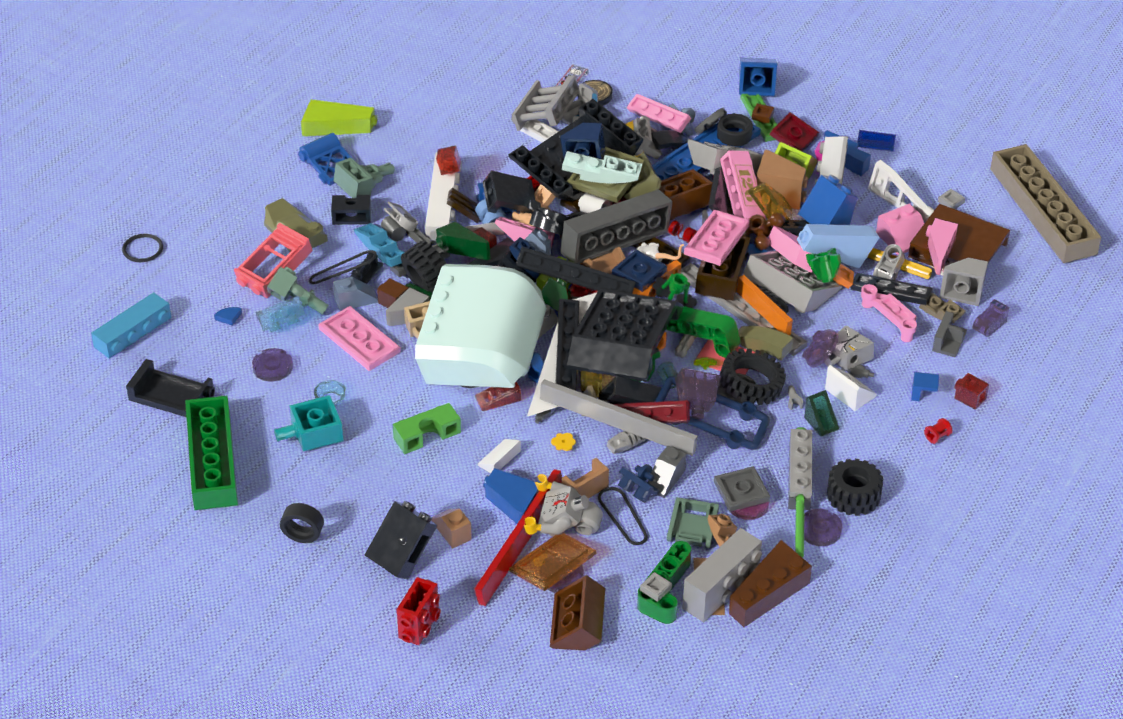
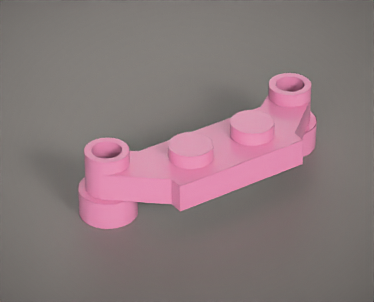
M864 285L861 289L862 306L865 308L875 307L900 329L903 342H911L917 327L916 315L892 294H879L874 285Z

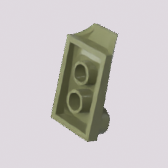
M644 152L638 158L645 160V167L640 172L638 180L634 181L623 195L626 200L658 190L661 187L662 181L657 176Z
M281 198L266 205L264 226L271 233L281 223L309 238L312 248L328 241L327 235L323 232V226L320 223L311 221L303 212L285 199Z

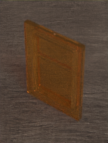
M562 533L553 536L511 566L509 571L546 591L597 553L591 547Z

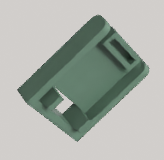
M676 497L667 533V541L671 542L672 538L675 537V542L685 541L690 545L702 547V542H705L706 548H710L713 534L707 518L709 515H718L719 504ZM685 510L705 512L706 516L685 513Z

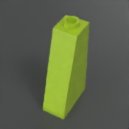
M311 99L301 120L302 136H324L330 133L336 135L371 133L373 126L377 124V115H375L374 107Z

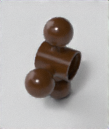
M773 213L770 219L766 221L759 214L753 215L749 219V227L742 236L749 237L751 233H754L757 236L754 240L755 247L758 250H765L770 244L768 236L772 231L771 226L782 227L785 223V217L781 213Z

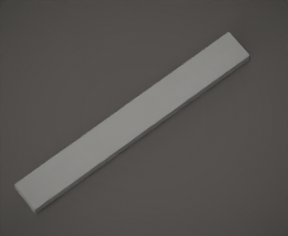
M690 263L681 269V274L686 276L691 284L690 286L695 288L699 268ZM738 294L735 295L734 301L706 296L749 326H761L777 330ZM791 331L790 336L794 337L793 349L789 353L794 356L807 347V341Z
M544 379L541 383L540 399L664 446L673 447L691 456L696 451L697 435Z

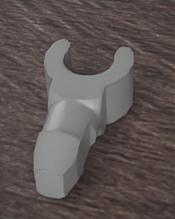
M790 385L788 387V408L792 410L793 404H798L800 409H802L803 399L798 396L793 385Z

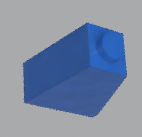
M495 468L490 475L485 477L483 483L485 497L516 524L539 492L535 481Z

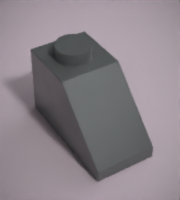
M667 446L657 458L651 473L655 478L653 481L648 480L649 484L660 490L657 495L665 498L683 475L686 468V453Z

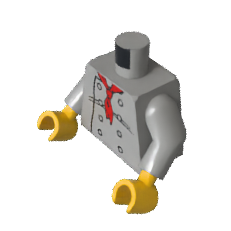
M539 474L537 477L542 483L535 482L539 491L550 489V491L546 492L539 523H536L535 518L527 517L525 518L526 525H524V528L530 535L541 531V533L554 537L577 525L580 522L583 509L588 508L590 503L587 496H581L575 488L555 481L550 483L544 474Z

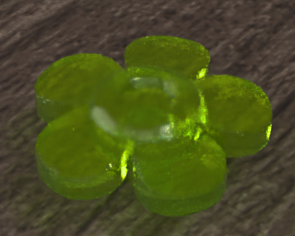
M699 357L693 361V364L696 366L701 365L703 370H707V367L710 365H717V361L711 357Z

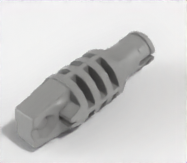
M623 431L608 440L607 447L613 454H616L644 442L646 438Z

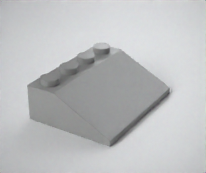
M778 251L751 254L743 273L755 285L766 288L778 296L784 303L793 305L795 310L801 313L816 310L843 287L834 280L827 283L817 280L814 272L811 273L793 264Z

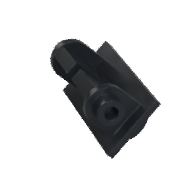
M368 253L362 263L370 260L374 254ZM377 255L371 263L353 270L350 277H354L367 284L381 269L383 263L378 262Z

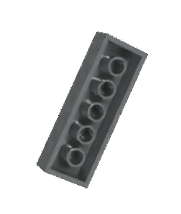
M658 189L566 220L563 226L561 254L570 262L580 264L586 259L590 258L591 260L611 253L619 246L623 249L666 234L669 228L672 200Z

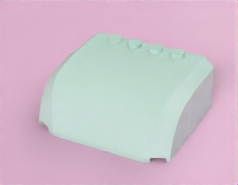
M443 265L416 343L415 359L425 383L514 388V383L521 376L524 377L529 371L546 312V305L541 290L533 280L524 273L512 268L489 265Z

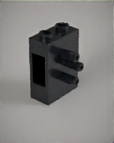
M394 501L364 555L394 576L408 580L438 525L431 521L432 517L422 511L420 513L415 511L416 506L407 501L403 503Z

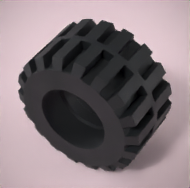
M420 241L401 255V261L406 274L413 284L433 293L441 267L446 262L432 245L425 241Z
M856 458L855 460L846 459L845 462H838V465H834L832 470H830L827 499L831 502L833 508L837 507V511L846 512V515L855 514V516H860L861 513L866 515L869 511L873 512L880 504L883 476L874 464H868L869 461H859L860 459Z

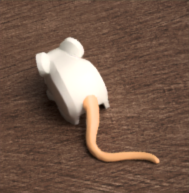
M642 243L636 250L661 262L663 258L670 260L680 259L684 244L680 245L678 256L659 253V244L650 243L649 245Z

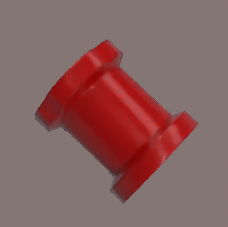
M941 418L933 426L925 427L924 435L930 443L936 444L943 436L951 435L953 430L949 421Z

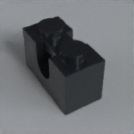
M332 195V225L371 223L370 195H357L356 198H347L346 195ZM346 213H357V215L350 217Z

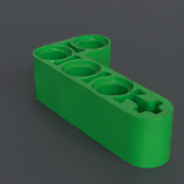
M683 306V311L678 321L670 320L666 328L668 331L713 340L716 353L724 358L729 353L732 354V351L736 350L741 343L737 324L733 318Z
M685 541L675 542L646 579L655 572L671 582L673 589L691 564L690 544ZM639 588L637 609L652 619L664 624H670L677 618L678 601L675 596L670 594L671 590L657 602L640 591Z

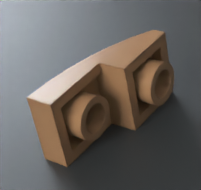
M725 514L709 515L707 518L711 532L719 547L737 530V526Z

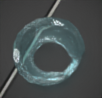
M335 380L323 381L316 385L314 396L316 399L328 393H335L341 396L339 400L333 402L334 406H338L345 397L346 387Z

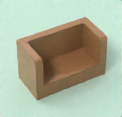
M619 246L611 253L594 260L586 259L581 265L611 274L612 269L623 261L625 256Z
M597 458L592 459V471L575 481H572L565 475L562 477V484L575 488L581 496L585 495L589 499L601 490L609 487V469Z

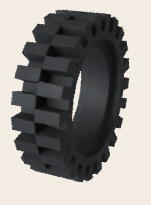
M739 349L738 352L734 350L732 354L729 353L725 357L719 375L722 387L727 388L726 392L728 394L734 392L733 397L735 399L740 396L742 397V402L748 399L753 404L757 401L758 405H762L763 401L766 404H770L771 401L774 402L776 398H779L786 380L785 370L780 368V362L775 363L776 359L774 357L768 359L769 354L764 353L763 356L759 355V350L752 353V349H747L745 353L744 349ZM746 368L758 371L766 376L770 383L758 385L747 382L739 377L735 370Z

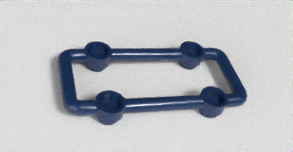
M671 376L665 380L655 402H664L672 385L680 387L679 383L676 382L678 377ZM686 378V379H684V380H689V381L697 382V381H696L695 379H693V378ZM684 384V396L691 397V386ZM692 386V396L695 393L703 397L704 390L706 391L707 389ZM707 390V399L739 411L742 420L749 421L756 418L761 421L753 441L745 439L743 433L738 430L728 432L699 419H693L692 416H690V423H686L725 439L728 447L731 449H737L742 446L755 450L761 445L770 419L767 414L758 411L751 402H743L741 404Z

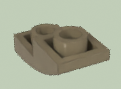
M932 293L927 305L920 304L919 306L920 309L939 320L943 319L946 311L954 313L952 323H955L966 312L951 299L946 303L934 293Z

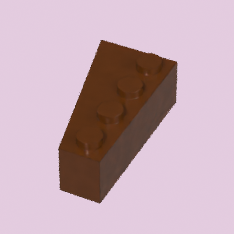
M780 540L730 596L729 614L743 627H746L810 584L812 566L784 541Z

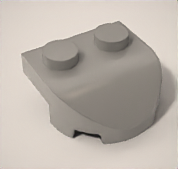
M646 116L637 117L633 121L634 131L643 138L640 148L646 155L658 159L662 153L653 143L651 133L657 130L650 126V118Z

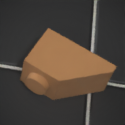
M460 508L449 509L432 517L431 521L438 525V531L452 549L471 540V522Z

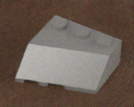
M688 139L693 164L710 170V174H714L716 168L722 167L720 159L729 150L749 151L754 174L757 177L763 154L745 148L722 145L721 147V145L704 142L703 144Z

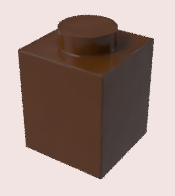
M389 278L377 288L378 303L389 308L408 290V287Z

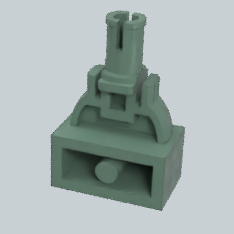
M352 158L335 164L334 182L352 198H356L357 195L371 196V191L376 186V183L382 182L383 176L393 174L395 170L390 162L380 166L375 164L364 166L357 164Z
M280 267L267 286V292L282 302H285L290 295L303 302L301 306L307 307L308 305L323 315L329 305L317 298L312 289L308 292L298 285L296 272L288 267H285V269Z

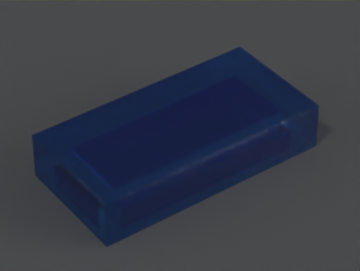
M859 130L858 147L893 152L896 134Z

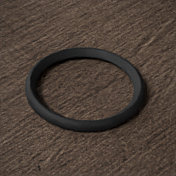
M152 234L134 235L127 239L122 246L123 255L130 261L139 263L157 258L163 250V243L160 238ZM138 238H152L159 244L157 253L148 258H133L126 252L127 245Z

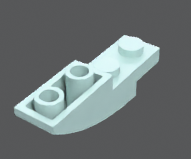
M569 151L566 152L562 165V170L580 174V180L610 184L637 181L642 168L641 163L605 155L604 160Z

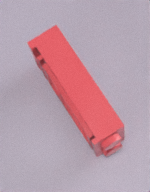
M279 223L277 229L238 268L234 269L237 277L236 281L242 287L250 288L256 295L268 298L271 294L267 292V286L280 267L283 269L288 267L294 271L313 251L309 238ZM281 244L292 251L285 257L274 249ZM270 253L282 258L283 260L265 279L253 273Z

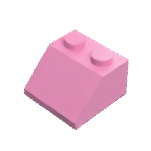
M909 203L879 215L876 233L888 246L896 244L900 246L903 253L909 252L910 242L924 225L921 214Z

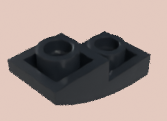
M674 130L651 133L652 141L658 150L671 147L675 151L688 142L682 132Z

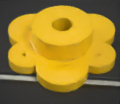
M558 433L556 437L551 439V444L556 446V450L570 451L572 446L576 444V440L573 439L571 433Z

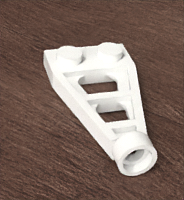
M882 160L875 163L868 190L897 208L907 205L904 203L907 196L913 202V207L921 214L923 221L926 222L934 212V209L927 206L890 166ZM891 182L900 190L898 197L888 192Z

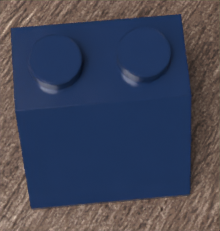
M582 123L561 135L560 140L564 158L566 152L569 151L604 160L606 148L602 123Z

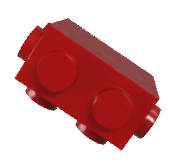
M416 577L396 609L399 639L407 643L420 645L422 640L428 637L431 625L434 621L437 622L441 613V609H439L440 594H438L437 583Z

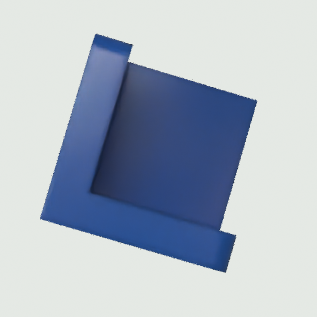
M914 372L911 401L919 402L921 390L937 392L939 374Z

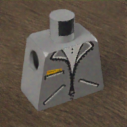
M846 325L828 340L827 355L824 357V363L828 367L829 365L834 366L837 364L840 367H844L845 370L854 368L874 358V342Z

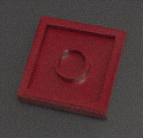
M789 112L771 130L769 135L777 141L803 152L818 137L820 132Z

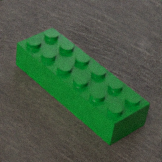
M228 395L185 400L194 511L237 506L238 499Z

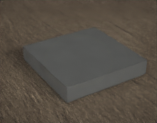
M754 466L714 476V483L729 512L770 502V495Z

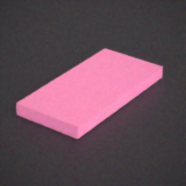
M713 210L685 247L684 255L721 266L749 227L750 220Z
M351 306L318 324L320 331L368 371L401 352L400 346Z

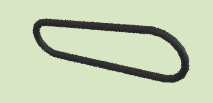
M374 250L359 253L313 274L309 278V283L318 284L365 266L376 258L377 253ZM364 254H374L367 262L318 281H312L314 277Z
M607 487L601 490L598 494L599 503L626 540L633 545L645 543L648 535L625 493L616 487ZM614 490L623 496L644 534L642 541L634 542L628 537L602 502L601 495L604 492Z

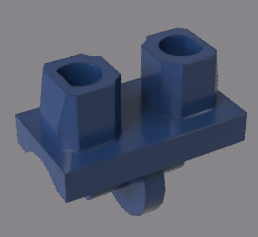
M645 464L642 467L637 465L635 467V471L638 472L637 475L622 467L619 472L623 476L618 486L630 492L636 483L639 487L633 496L644 503L651 494L657 496L660 490L646 482L647 479L653 481L655 478L651 474L652 467L649 464Z

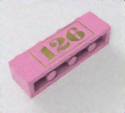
M729 150L720 161L734 216L749 220L753 215L759 214L766 220L749 151Z

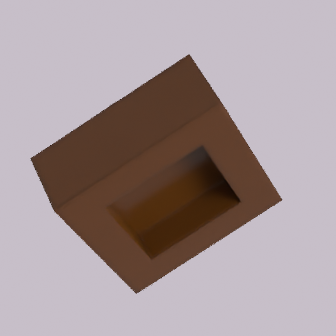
M757 103L752 112L751 120L769 123L774 114V107Z

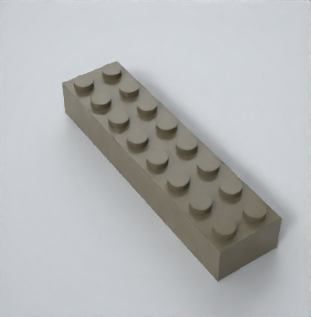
M1027 144L993 152L990 170L1062 263L1098 254L1101 236Z

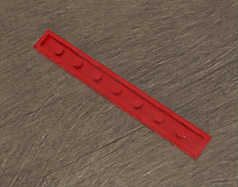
M554 469L547 478L548 482L553 483L555 481L562 484L561 470ZM550 489L537 493L474 588L479 605H487L532 535L528 534L524 528V525H526L525 518L533 517L536 523H539L546 492L550 491Z

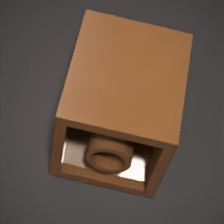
M764 150L757 173V186L761 194L762 203L800 210L801 203L806 201L807 191H804L808 184V177L805 176L806 168L769 150Z

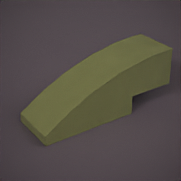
M742 326L738 330L741 340L740 345L747 349H752L754 352L759 350V355L763 356L764 353H767L782 360L793 349L794 337L783 332L761 326Z

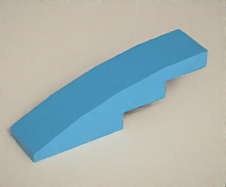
M372 223L354 229L355 234L369 250L376 251L377 258L390 267L402 263L401 255L404 252L398 249L396 241L388 238L386 230Z

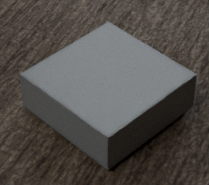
M950 189L938 197V202L956 209L965 203V197Z
M655 572L640 585V591L657 602L672 589V583Z

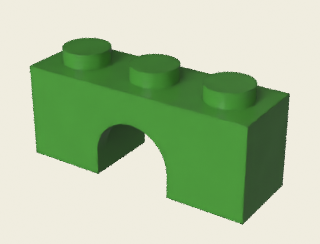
M450 403L437 406L392 424L393 438L404 455L423 448L424 433H437L442 440L461 433V418Z

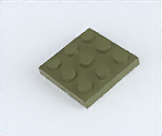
M605 147V155L641 163V171L645 167L644 159ZM573 173L567 180L574 189L616 203L620 201L634 182L611 184L580 180V174Z

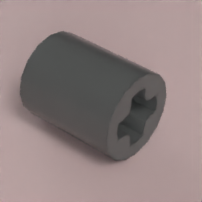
M391 216L383 219L381 227L387 231V235L394 241L402 240L406 235V230Z

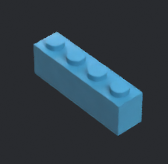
M151 293L91 332L94 348L110 359L172 318L170 304L156 293Z

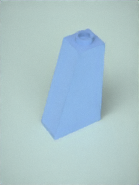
M806 224L799 233L797 241L803 251L813 254L827 252L831 248H836V253L840 254L841 263L860 269L880 237L872 226Z

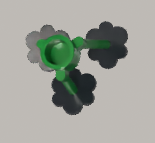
M671 274L669 279H663L662 277L655 279L653 288L656 290L657 296H665L668 298L667 300H672L674 295L678 294L675 301H678L684 307L694 308L697 305V300L692 298L691 294H688L691 284L683 274Z

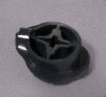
M529 200L526 208L533 210L529 224L559 234L562 240L564 221L572 217L543 208L538 201Z

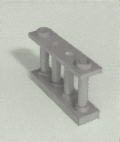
M575 75L568 76L561 86L542 88L540 81L536 80L512 113V122L515 124L517 131H520L529 120L546 118L550 126H557L578 95L579 86Z

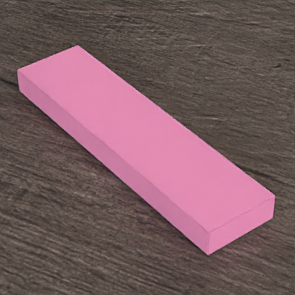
M636 94L627 106L630 112L639 116H646L651 121L680 133L691 120L689 115L639 94Z

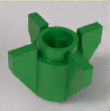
M831 248L827 252L818 254H806L807 263L817 276V280H822L823 283L833 281L841 264L840 254L836 253V248Z

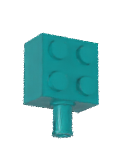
M330 395L289 405L292 425L274 429L277 442L293 437L298 438L303 452L344 441L342 422Z

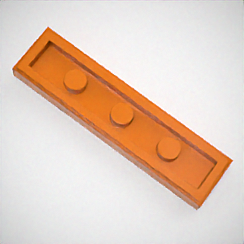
M745 275L738 277L737 293L775 329L790 336L793 319Z

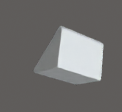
M831 365L827 368L825 389L852 410H858L877 396L874 391L848 372Z

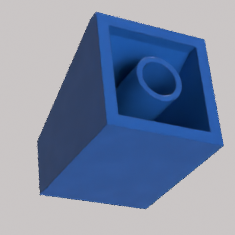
M740 57L739 95L759 94L760 96H775L776 59Z
M820 175L798 214L810 224L850 225L858 197L852 193L853 190L850 187L841 185L839 183L840 180L834 175Z

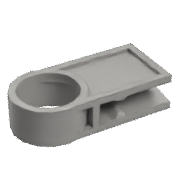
M388 201L387 203L392 209L384 208V210L401 227L413 232L418 225V221L401 205Z

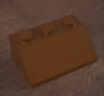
M694 169L662 180L659 190L672 200L670 220H674L676 217L684 214H690L697 209L706 208L709 205L713 182Z
M585 575L554 594L549 647L552 649L585 651L602 641L605 587L588 575Z

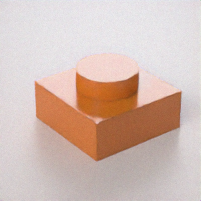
M840 264L837 276L833 280L837 284L849 289L853 285L854 271Z

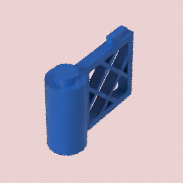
M334 133L301 146L298 152L300 160L307 164L310 163L319 173L318 178L329 186L335 184L334 177L330 178L327 175L328 172L335 173V167H330V163H337L352 158L340 145V141ZM339 152L343 156L342 159L333 157V155ZM326 161L328 163L327 166L319 165L317 162Z

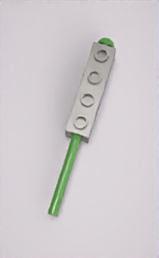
M798 427L791 429L788 509L796 510L795 552L803 558L804 510H810L812 496V430Z

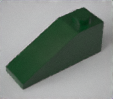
M452 222L436 229V243L438 247L446 252L483 260L491 259L489 241L459 223Z

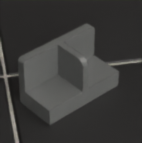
M946 311L935 334L932 351L956 357L967 329L952 325L954 313Z

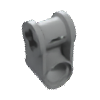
M891 244L886 247L874 269L873 276L896 280L905 260L900 246ZM893 253H899L898 257L890 258Z

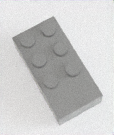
M742 528L735 532L684 579L682 609L704 623L724 603L727 604L730 601V596L760 564L762 541Z

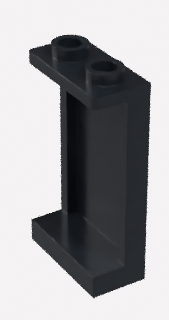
M149 359L144 360L126 385L129 401L186 417L185 400L210 398L215 393L212 378L208 377L203 384L154 369V363Z

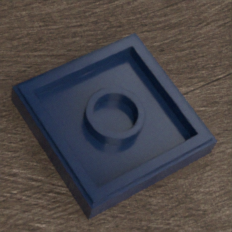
M635 250L615 266L611 274L635 281L634 288L643 292L655 282L657 277H661L667 272V266Z

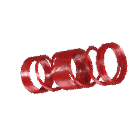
M676 220L672 221L669 225L668 233L672 236L678 235L679 239L689 243L697 233V230L688 227L685 229L682 238H680L679 233L684 225H680Z

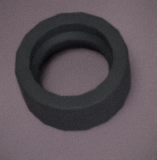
M734 113L723 116L718 122V139L729 146L747 144L752 138V121L742 114ZM728 128H740V129H742V130H744V131H741V132H731V131H728V130H726V129H728Z
M293 503L287 506L280 520V529L283 534L289 539L300 543L316 541L324 525L322 514L316 508L304 503ZM292 519L307 522L311 527L301 526Z

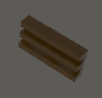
M452 187L448 191L447 205L478 223L480 219L475 211L477 203Z

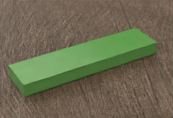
M741 94L740 96L751 117L757 103L766 105L759 94ZM773 116L769 123L753 120L755 125L761 129L760 134L765 142L776 140L769 135L771 130L777 125Z

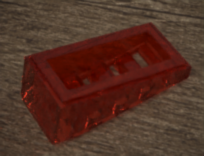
M517 381L514 383V388L490 387L476 394L475 398L481 410L486 411L521 401V389Z

